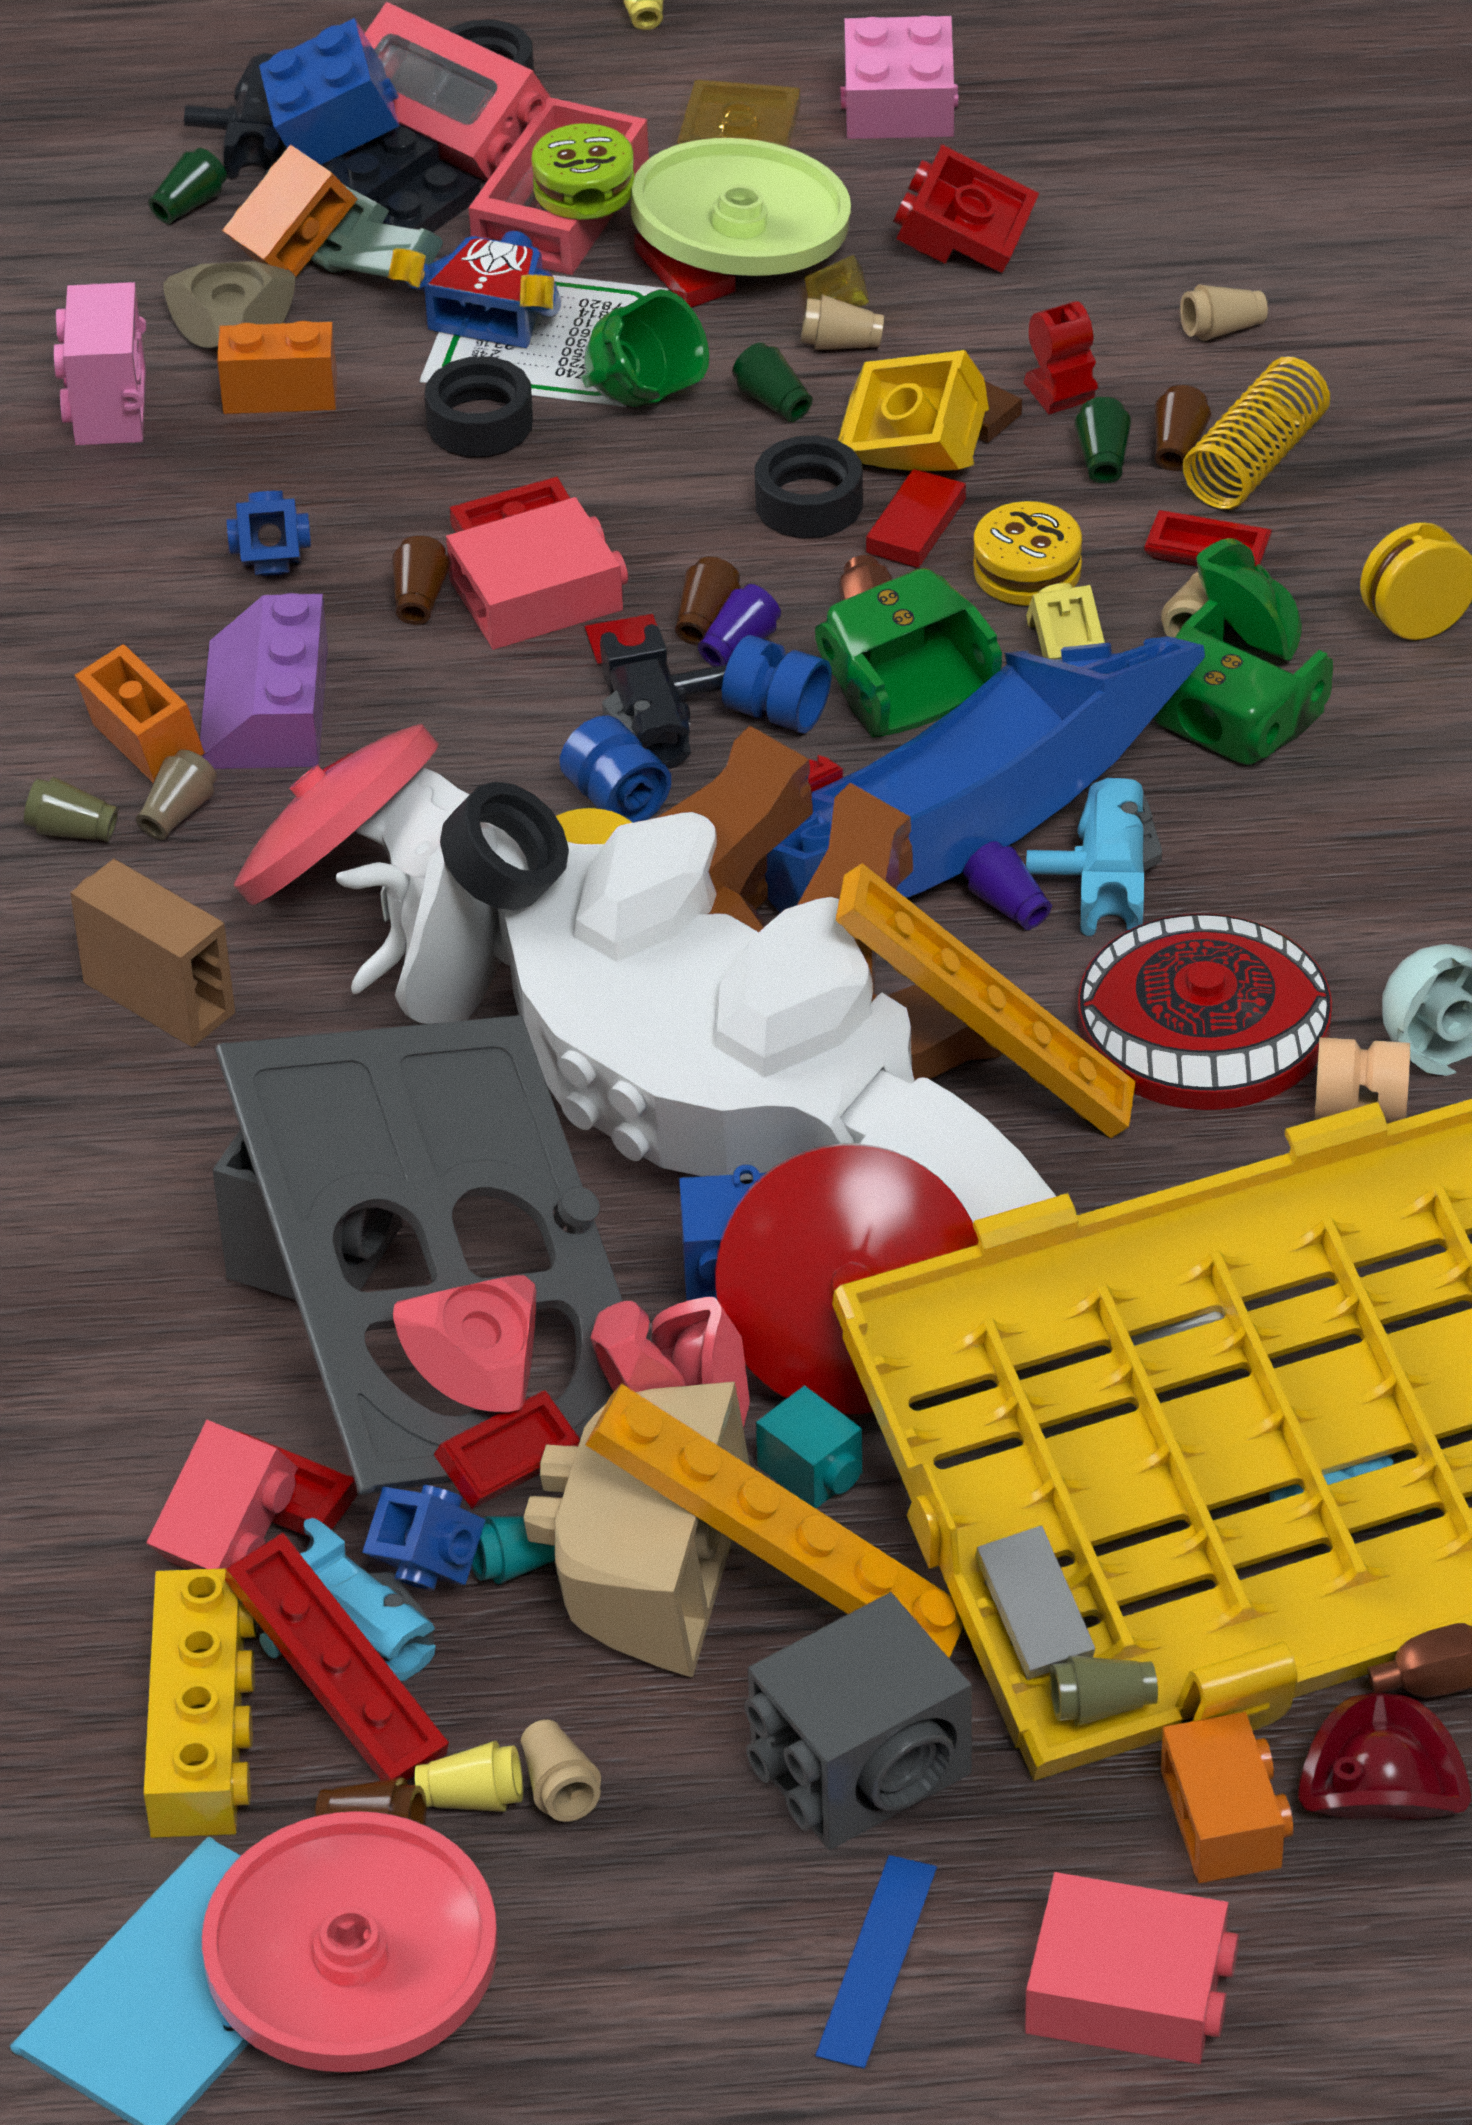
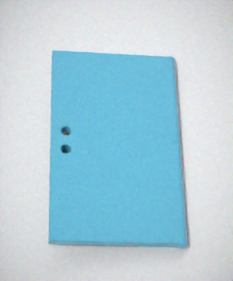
M207 1837L10 2045L12 2052L32 2062L132 2125H175L249 2044L235 2030L226 2031V2029L232 2027L219 2011L211 1995L202 1952V1930L209 1901L225 1873L240 1855L216 1842L212 1837Z

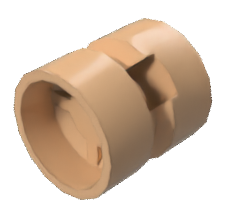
M1319 1037L1315 1120L1375 1102L1379 1103L1387 1124L1405 1119L1408 1100L1410 1043L1374 1041L1368 1050H1363L1355 1039Z

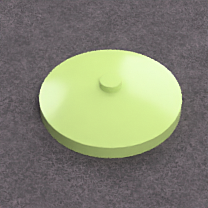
M711 138L678 144L648 159L639 168L634 177L630 210L633 222L641 235L651 245L676 260L697 268L724 274L765 276L805 269L827 259L835 253L846 239L848 233L851 201L845 185L838 176L828 167L806 154L785 146L759 140Z

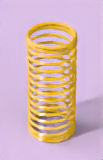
M1280 357L1272 361L1267 369L1261 373L1260 377L1248 387L1247 391L1235 401L1234 405L1222 415L1221 419L1209 429L1207 434L1203 435L1202 439L1185 456L1183 460V474L1188 486L1198 498L1218 509H1234L1242 505L1249 494L1261 484L1269 472L1273 471L1282 458L1286 457L1287 453L1293 449L1301 437L1305 436L1307 431L1325 414L1330 406V392L1326 381L1318 370L1307 362L1295 357ZM1293 365L1307 372L1310 376L1313 377L1315 382L1318 384L1322 394V400L1318 390L1308 378L1300 374L1298 371L1278 366ZM1287 372L1305 381L1316 396L1318 411L1316 412L1312 397L1303 386L1289 377L1272 373ZM1271 379H1281L1290 382L1300 389L1309 401L1311 414L1308 413L1306 405L1294 391L1285 385L1271 381ZM1273 386L1291 394L1301 405L1304 414L1299 413L1289 399L1274 391ZM1281 400H1283L1284 402H1286V403L1289 405V407H1287L1285 404H1283V403L1281 402ZM1263 401L1268 402L1274 412L1264 406ZM1256 408L1262 409L1268 419L1259 414ZM1250 415L1255 416L1263 427L1252 421ZM1279 416L1288 421L1291 427L1286 426ZM1269 420H1271L1276 426L1282 428L1284 434L1279 433V431ZM1243 422L1250 424L1254 432L1270 443L1271 448L1267 447L1255 433L1247 429ZM1237 429L1242 430L1251 442L1263 449L1265 455L1260 454L1251 442L1239 435ZM1265 429H1267L1271 434L1276 435L1278 441L1273 440ZM1230 436L1237 438L1247 451L1257 457L1258 462L1252 460L1243 448L1231 440ZM1224 443L1230 445L1237 455L1250 463L1252 469L1247 468L1236 455L1227 450ZM1202 452H1205L1209 465L1221 479L1237 488H1242V491L1229 490L1215 481L1205 468ZM1209 452L1214 453L1221 466L1231 475L1240 478L1242 484H1238L1224 476L1212 462ZM1196 454L1200 467L1208 480L1219 490L1239 497L1225 498L1206 486L1197 471ZM1221 457L1228 461L1234 467L1237 473L1233 471L1229 466H1227ZM1191 466L1194 472V476L1196 477L1202 488L1205 489L1210 495L1204 492L1194 480L1191 472Z

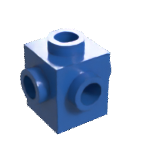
M283 491L249 493V502L236 503L237 518L227 519L229 553H240L243 567L254 566L255 576L290 573L289 563H301L300 548H311L308 513L297 514L295 499H284ZM268 525L275 526L281 531L280 541L271 547L265 546L259 541L261 529Z
M423 1485L422 1491L419 1493L383 1487L362 1553L396 1567L397 1571L394 1579L416 1588L434 1591L437 1580L466 1585L486 1519L460 1508L463 1497L442 1488Z

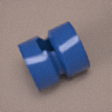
M747 635L735 647L728 661L722 684V701L726 708L756 718H761L767 712L771 723L805 734L817 723L825 708L832 681V668L828 660L798 650H792L786 654L785 648L782 645Z
M610 715L597 716L579 726L563 745L559 758L562 773L584 796L593 802L597 809L618 813L629 819L632 823L648 820L654 815L667 799L672 785L671 773L666 765L650 750L643 748L638 738L619 719Z

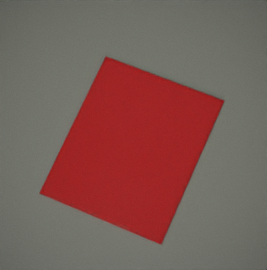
M648 614L584 626L597 664H601L600 638L603 633H614L617 640L623 645H639L645 640V626L649 624L657 626L654 615Z

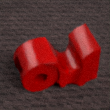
M1073 301L1034 313L1029 321L1028 334L1030 345L1040 367L1026 373L1024 384L1048 415L1084 404L1086 401L1095 398V392L1099 387L1093 377V367L1096 364V360L1090 349L1093 345L1094 336L1091 320L1085 307L1079 301Z

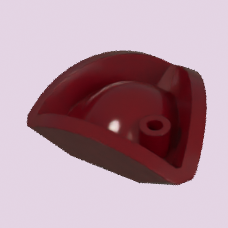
M1369 1693L1350 1697L1339 1704L1328 1715L1319 1728L1308 1751L1298 1791L1299 1801L1306 1810L1346 1819L1421 1820L1465 1812L1471 1803V1791L1465 1765L1456 1743L1444 1724L1431 1710L1420 1702L1403 1695Z

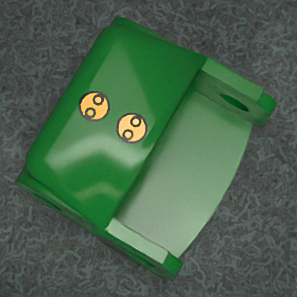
M916 569L835 603L829 608L826 621L815 628V640L822 659L829 661L832 674L837 679L849 707L872 738L908 731L941 719L999 672L1002 666V651L997 642V634L971 602L951 587L942 576L934 573L931 569Z
M1209 599L1184 623L1175 637L1204 645L1205 658L1154 716V721L1160 726L1240 764L1251 765L1268 757L1274 751L1298 738L1324 713V705L1329 700L1332 691L1333 659L1328 657L1327 653L1318 650L1292 674L1223 641L1224 609L1219 607L1217 602Z

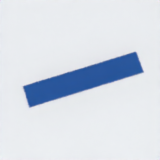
M892 1855L888 1856L815 2054L816 2057L865 2069L937 1866Z

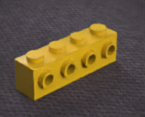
M226 1568L155 1572L144 1799L151 1838L234 1835L237 1833L238 1805H250L251 1781L249 1762H239L240 1749L252 1748L253 1743L251 1706L241 1705L242 1693L254 1692L255 1688L253 1650H244V1638L256 1637L257 1621L226 1583Z

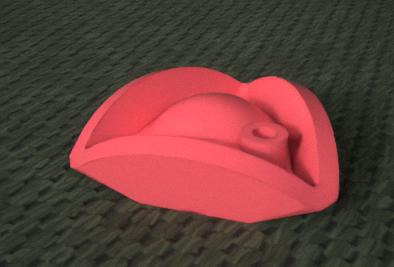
M525 1275L496 1278L397 1301L394 1304L393 1320L401 1345L414 1367L433 1387L454 1401L479 1410L511 1412L520 1410L523 1407L532 1362L537 1292L535 1284Z
M704 1297L676 1304L660 1312L652 1322V1342L660 1349L664 1357L680 1371L687 1386L735 1382L744 1429L750 1398L742 1337L715 1297Z
M622 1301L599 1312L590 1337L599 1366L612 1390L615 1392L621 1383L634 1392L653 1388L687 1386L685 1379L674 1364L664 1357L663 1353L654 1343L646 1339L649 1329V1316L633 1301Z

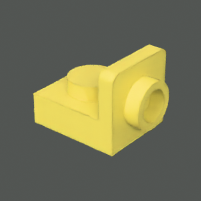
M1058 583L1047 586L1037 594H1033L1026 618L1028 627H1036L1044 658L1051 660L1062 659L1061 649L1063 647L1105 643L1091 585L1073 588L1071 584Z

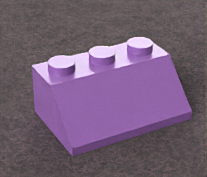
M288 593L284 595H263L210 640L200 741L205 752L202 757L214 769L314 767L317 764L319 765L328 654L323 594Z

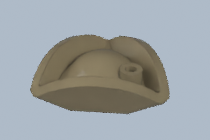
M257 261L199 264L169 276L163 283V290L171 316L182 334L195 345L211 348L218 347L219 326L238 325L241 323H283L292 303L295 275L290 270Z

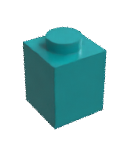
M805 1385L756 1421L757 1466L795 1496L816 1509L835 1494H842L848 1491L863 1473L862 1428Z

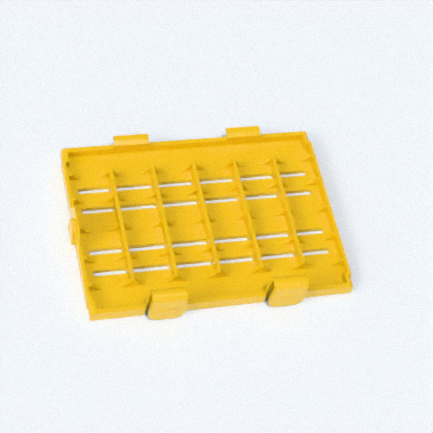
M1472 1099L1388 1124L1378 1102L1285 1129L1284 1134L1291 1147L1289 1153L1080 1215L1076 1214L1069 1194L1066 1193L974 1220L973 1228L979 1239L978 1245L850 1282L834 1290L832 1306L843 1330V1341L912 1501L906 1516L928 1568L939 1566L1015 1748H1020L1033 1781L1161 1741L1163 1727L1181 1724L1182 1721L1193 1718V1721L1246 1712L1252 1731L1263 1728L1284 1716L1291 1708L1293 1698L1367 1675V1667L1394 1660L1400 1646L1410 1638L1429 1630L1456 1623H1465L1472 1626V1508L1468 1507L1465 1498L1472 1496V1440L1442 1450L1437 1441L1438 1439L1472 1429V1308L1386 1334L1383 1327L1385 1324L1460 1301H1468L1472 1304V1244L1467 1235L1472 1234ZM1432 1245H1441L1446 1250L1440 1254L1364 1277H1359L1356 1268ZM1323 1278H1330L1335 1282L1334 1286L1251 1311H1247L1244 1302ZM1210 1312H1219L1224 1317L1215 1322L1135 1346L1130 1338L1137 1334ZM1352 1334L1358 1335L1362 1339L1360 1343L1275 1369L1270 1359ZM1102 1345L1107 1346L1111 1350L1109 1354L1023 1380H1019L1016 1371ZM1237 1369H1245L1250 1373L1248 1377L1163 1403L1159 1402L1156 1395ZM985 1380H992L997 1384V1387L920 1411H915L909 1406L912 1402ZM1125 1403H1131L1137 1408L1134 1412L1048 1438L1044 1437L1041 1430ZM1010 1438H1018L1023 1443L1019 1447L947 1469H939L934 1465V1462ZM1407 1449L1415 1452L1417 1456L1410 1460L1327 1485L1323 1476ZM1290 1485H1299L1304 1491L1300 1494L1217 1520H1212L1209 1510ZM1432 1508H1438L1444 1513L1443 1517L1357 1544L1354 1543L1351 1536L1352 1533ZM1177 1520H1184L1189 1524L1187 1529L1101 1556H1096L1093 1546ZM1042 1525L1056 1558L1069 1556L1074 1560L1073 1564L1062 1567L1061 1570L1082 1618L1095 1616L1100 1620V1624L1087 1628L1095 1646L1093 1657L1138 1662L1152 1661L1158 1684L1157 1703L1143 1705L1141 1708L1081 1726H1075L1073 1720L1058 1721L1052 1704L1050 1673L1027 1680L975 1558L977 1547ZM1321 1543L1328 1545L1331 1550L1328 1553L1239 1580L1235 1571ZM1205 1579L1212 1580L1216 1585L1213 1589L1124 1617L1119 1609V1606Z

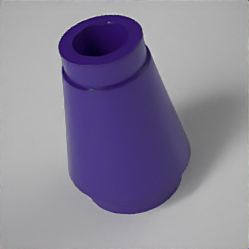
M748 584L743 589L733 590L706 632L704 639L698 644L700 655L713 667L727 666L735 647L742 638L752 635L766 639L776 631V622L781 617L778 603L766 590L754 584Z
M992 841L980 847L967 861L963 870V876L969 882V891L1014 922L1019 923L1025 930L1035 928L1049 915L1052 908L1051 902L1045 897V894L1013 847H1003L998 841Z

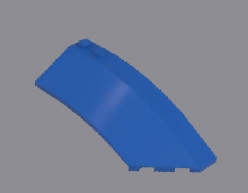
M1168 636L1145 639L1143 646L1112 654L1111 642L1063 647L1061 649L1062 659L1054 660L1029 654L1028 651L1005 653L1006 665L959 706L922 733L865 768L812 792L813 814L767 854V872L765 873V879L768 884L767 899L780 913L787 908L797 906L829 848L834 798L849 783L856 785L911 817L909 840L912 845L913 872L897 887V891L905 898L921 893L963 873L967 861L980 847L992 841H998L1003 847H1006L1021 839L1071 802L1112 766L1205 658L1204 645Z

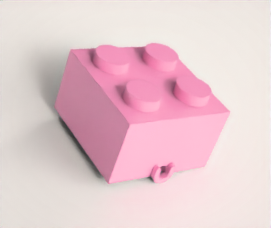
M952 17L845 18L846 87H840L841 110H846L847 139L954 137V107H958V84H954Z
M135 282L67 285L66 308L56 309L57 338L59 343L64 344H54L56 378H63L64 386L67 387V389L60 390L62 422L72 423L75 445L143 442L146 366L142 334L146 331V321L143 317L139 316Z

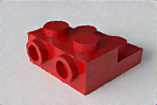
M942 144L932 164L922 159L911 180L908 190L917 195L906 192L893 218V222L902 226L896 239L913 247L918 252L927 254L943 263H946L950 253L955 249L971 257L974 261L1003 273L1039 193Z

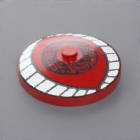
M1183 914L1156 919L1133 927L1110 941L1096 954L1085 970L1079 988L1078 1027L1080 1037L1135 1081L1134 1094L1160 1104L1194 1110L1232 1109L1252 1105L1277 1096L1301 1081L1318 1063L1319 1037L1329 1038L1332 1015L1331 993L1325 975L1317 962L1299 944L1286 935L1260 923L1239 917L1219 914Z

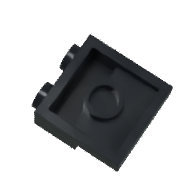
M399 124V127L364 143L363 148L351 157L338 156L334 158L327 168L343 185L389 210L382 224L416 230L422 228L433 233L466 210L480 193L479 180L439 161L437 142Z

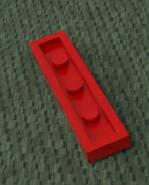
M281 1533L226 1568V1583L381 1781L402 1777L409 1780L415 1776V1767L417 1765L429 1764L431 1761L441 1759L447 1755L449 1742L284 1533Z

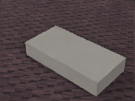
M1042 1525L977 1547L975 1558L1027 1680L1050 1673L1052 1664L1066 1663L1069 1655L1094 1656L1095 1646Z

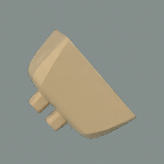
M735 1382L653 1388L636 1392L750 1466ZM605 1404L585 1425L579 1446L546 1445L540 1468L543 1491L564 1492L562 1498L529 1497L524 1513L528 1541L555 1545V1564L564 1605L571 1621L583 1632L612 1649L660 1668L693 1677L732 1539L585 1445L606 1406Z

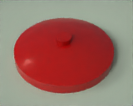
M853 1143L821 1146L801 1152L774 1166L761 1176L737 1203L725 1226L717 1252L715 1267L717 1301L742 1337L745 1364L764 1384L776 1393L788 1398L805 1385L842 1414L871 1413L873 1409L843 1341V1330L832 1306L834 1290L850 1282L976 1246L979 1239L973 1228L972 1219L954 1192L935 1173L919 1162L896 1151L874 1145Z

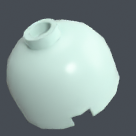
M1440 944L1417 950L1402 960L1390 975L1382 995L1383 1024L1392 1042L1410 1043V1060L1426 1073L1443 1076L1454 1074L1456 1071L1447 1065L1472 1056V950L1467 947Z

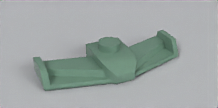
M345 186L357 198V201L310 259V261L331 273L352 270L388 277L393 249L401 248L426 255L425 263L431 264L438 254L443 241L439 236L426 229L416 230L382 224L389 210Z

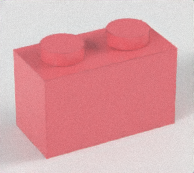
M206 1420L146 1544L167 1561L187 1570L229 1567L265 1544L264 1537L275 1514L282 1512L292 1498L295 1488L294 1475L298 1467L277 1448Z

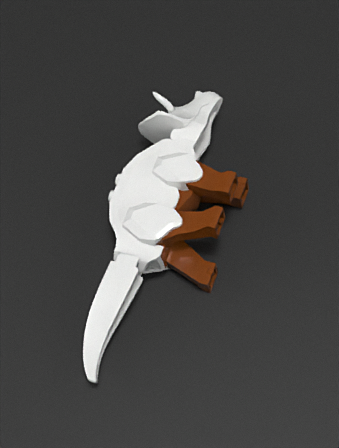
M749 726L734 740L727 766L712 782L657 818L620 825L605 844H574L567 841L569 855L565 871L532 905L515 911L493 908L475 899L457 883L445 864L440 845L442 825L470 794L458 789L440 774L422 767L387 803L355 830L358 834L384 846L391 864L376 862L339 872L336 875V881L341 886L352 889L383 886L380 892L383 917L385 922L390 919L391 929L383 945L360 967L352 981V993L359 994L396 965L406 952L404 966L395 993L399 1006L405 1015L424 1024L465 1021L469 1019L484 997L500 961L509 965L518 1014L523 1016L548 1088L562 1106L566 1117L575 1126L583 1130H589L594 1126L609 1135L616 1148L625 1157L633 1161H639L644 1157L661 1168L697 1176L733 1175L737 1167L745 1164L756 1167L759 1173H765L784 1160L806 1150L826 1145L858 1143L896 1151L927 1167L954 1192L965 1207L972 1222L1056 1197L1025 1156L995 1126L955 1094L929 1080L966 1061L1000 1057L1003 1053L991 1047L981 1035L953 1013L943 1009L933 997L916 984L888 995L882 992L878 996L875 995V960L877 953L861 940L852 937L842 925L835 921L844 875L861 863L895 890L913 872V853L909 840L911 832L910 816L856 785L849 783L834 798L829 848L797 906L785 909L769 924H766L756 911L768 898V884L765 879L767 854L813 814L811 787L808 782L810 774L809 759L754 727ZM480 822L483 836L496 854L505 862L519 869L529 870L526 857L514 839L504 830L490 823ZM743 1174L740 1177V1181L753 1179L750 1174ZM1210 1312L1137 1334L1130 1338L1135 1346L1215 1322L1224 1317L1219 1312Z

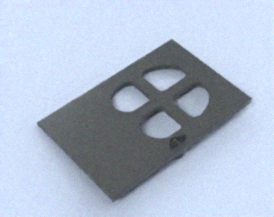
M517 1015L218 1044L215 1047V1052L359 1494L369 1495L381 1492L383 1487L406 1489L452 1482L433 1455L434 1452L444 1441L501 1413L473 1408L471 1412L462 1416H446L427 1409L402 1392L388 1379L371 1356L365 1343V1332L395 1327L393 1310L394 1304L397 1301L506 1277L481 1278L474 1275L466 1264L454 1228L452 1211L456 1203L471 1196H489L514 1204L525 1211L539 1227L550 1257V1269L542 1272L516 1275H525L535 1284L537 1291L536 1310L558 1309L569 1317L574 1326L576 1335L575 1366L564 1393L554 1403L581 1439L585 1425L608 1402L614 1393L599 1366L590 1339L594 1323L599 1312L623 1300L594 1220L600 1210L599 1201L594 1193L582 1186L523 1016ZM368 1207L389 1210L401 1216L412 1226L419 1239L431 1275L432 1284L373 1292H362L353 1288L342 1274L334 1249L333 1233L336 1224L348 1214ZM565 1226H567V1232L563 1231Z

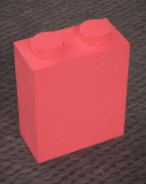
M576 497L446 536L447 555L450 561L449 580L493 650L623 610L622 585L628 583V572L624 559L619 551L612 552L605 542L604 532L599 520L595 516L589 517Z
M1054 1872L1026 1988L1025 2034L1201 2064L1206 2036L1220 2038L1227 1994L1216 1992L1219 1976L1232 1978L1236 1965L1239 1934L1227 1932L1228 1902Z

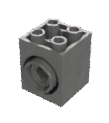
M240 1129L213 1168L226 1277L296 1300ZM368 1207L348 1214L336 1224L333 1233L334 1249L342 1274L353 1288L359 1291L362 1289L402 1227L401 1216L389 1210Z
M892 1592L748 1667L749 1699L744 1702V1708L750 1722L751 1743L746 1746L750 1765L764 1783L772 1781L785 1796L788 1810L797 1825L804 1831L812 1829L829 1851L972 1774V1684Z

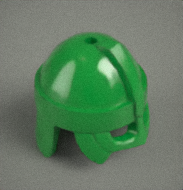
M655 290L627 306L614 309L597 321L585 350L584 362L586 373L581 375L580 378L585 388L594 386L603 396L630 407L650 405L662 400L668 394L693 385L704 378L709 367V347L705 331L696 313L684 299L670 290Z

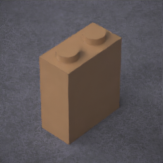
M114 858L92 876L85 878L77 888L70 892L83 983L192 1048L235 1013L224 922Z

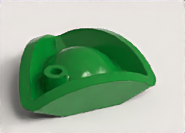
M1227 538L1205 548L1198 554L1196 560L1199 578L1208 600L1217 602L1218 606L1224 609V618L1247 644L1290 661L1300 642L1302 623L1296 602L1289 591L1282 584L1272 579L1267 570L1260 564L1255 566L1253 552L1240 541Z

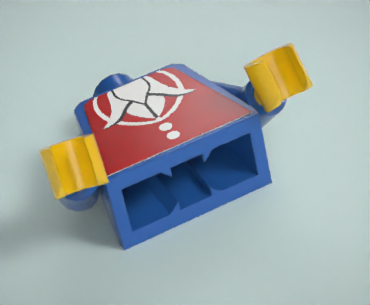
M519 231L506 232L500 241L477 236L465 238L451 254L431 264L425 263L426 255L401 248L393 249L388 278L406 281L408 286L425 293L428 330L527 348L531 341L538 313L548 318L558 314L561 309L562 301L554 277L549 271L542 269L541 252L536 247H533L528 236Z

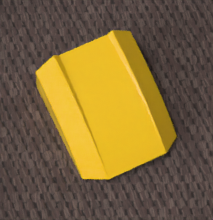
M965 350L865 362L850 395L838 441L852 448L862 461V464L883 468L942 471L959 470L974 465L973 455L985 411L989 410L985 379Z

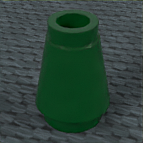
M197 148L193 152H184L154 192V195L148 199L150 210L161 222L171 224L175 219L182 217L222 192V184L227 180L225 168L215 155L204 148Z
M761 342L755 343L746 348L735 361L732 374L737 379L738 389L779 415L784 416L788 421H797L811 408L813 397L807 392L777 347H768Z
M1096 397L1086 401L1081 406L1080 412L1075 418L1074 426L1090 479L1096 483L1109 484L1119 480L1123 474L1131 417L1125 410L1124 405L1117 399Z

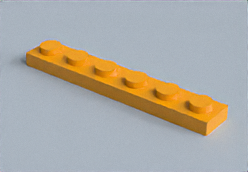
M863 863L844 875L835 921L842 925L852 937L861 940L890 963L899 974L909 978L933 997L943 1009L957 1016L981 1035L991 1047L1000 1050L1024 1069L1035 1082L1044 1085L1073 1108L1082 1119L1088 1120L1109 1138L1129 1128L1135 1081Z
M622 1383L611 1395L585 1444L587 1447L847 1614L892 1592L947 1657L950 1658L964 1626L951 1595Z

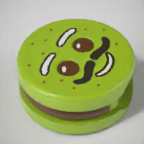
M572 124L550 131L535 144L531 156L534 174V195L538 203L547 211L569 219H594L616 212L631 199L632 186L634 184L633 149L628 139L620 132L598 124Z

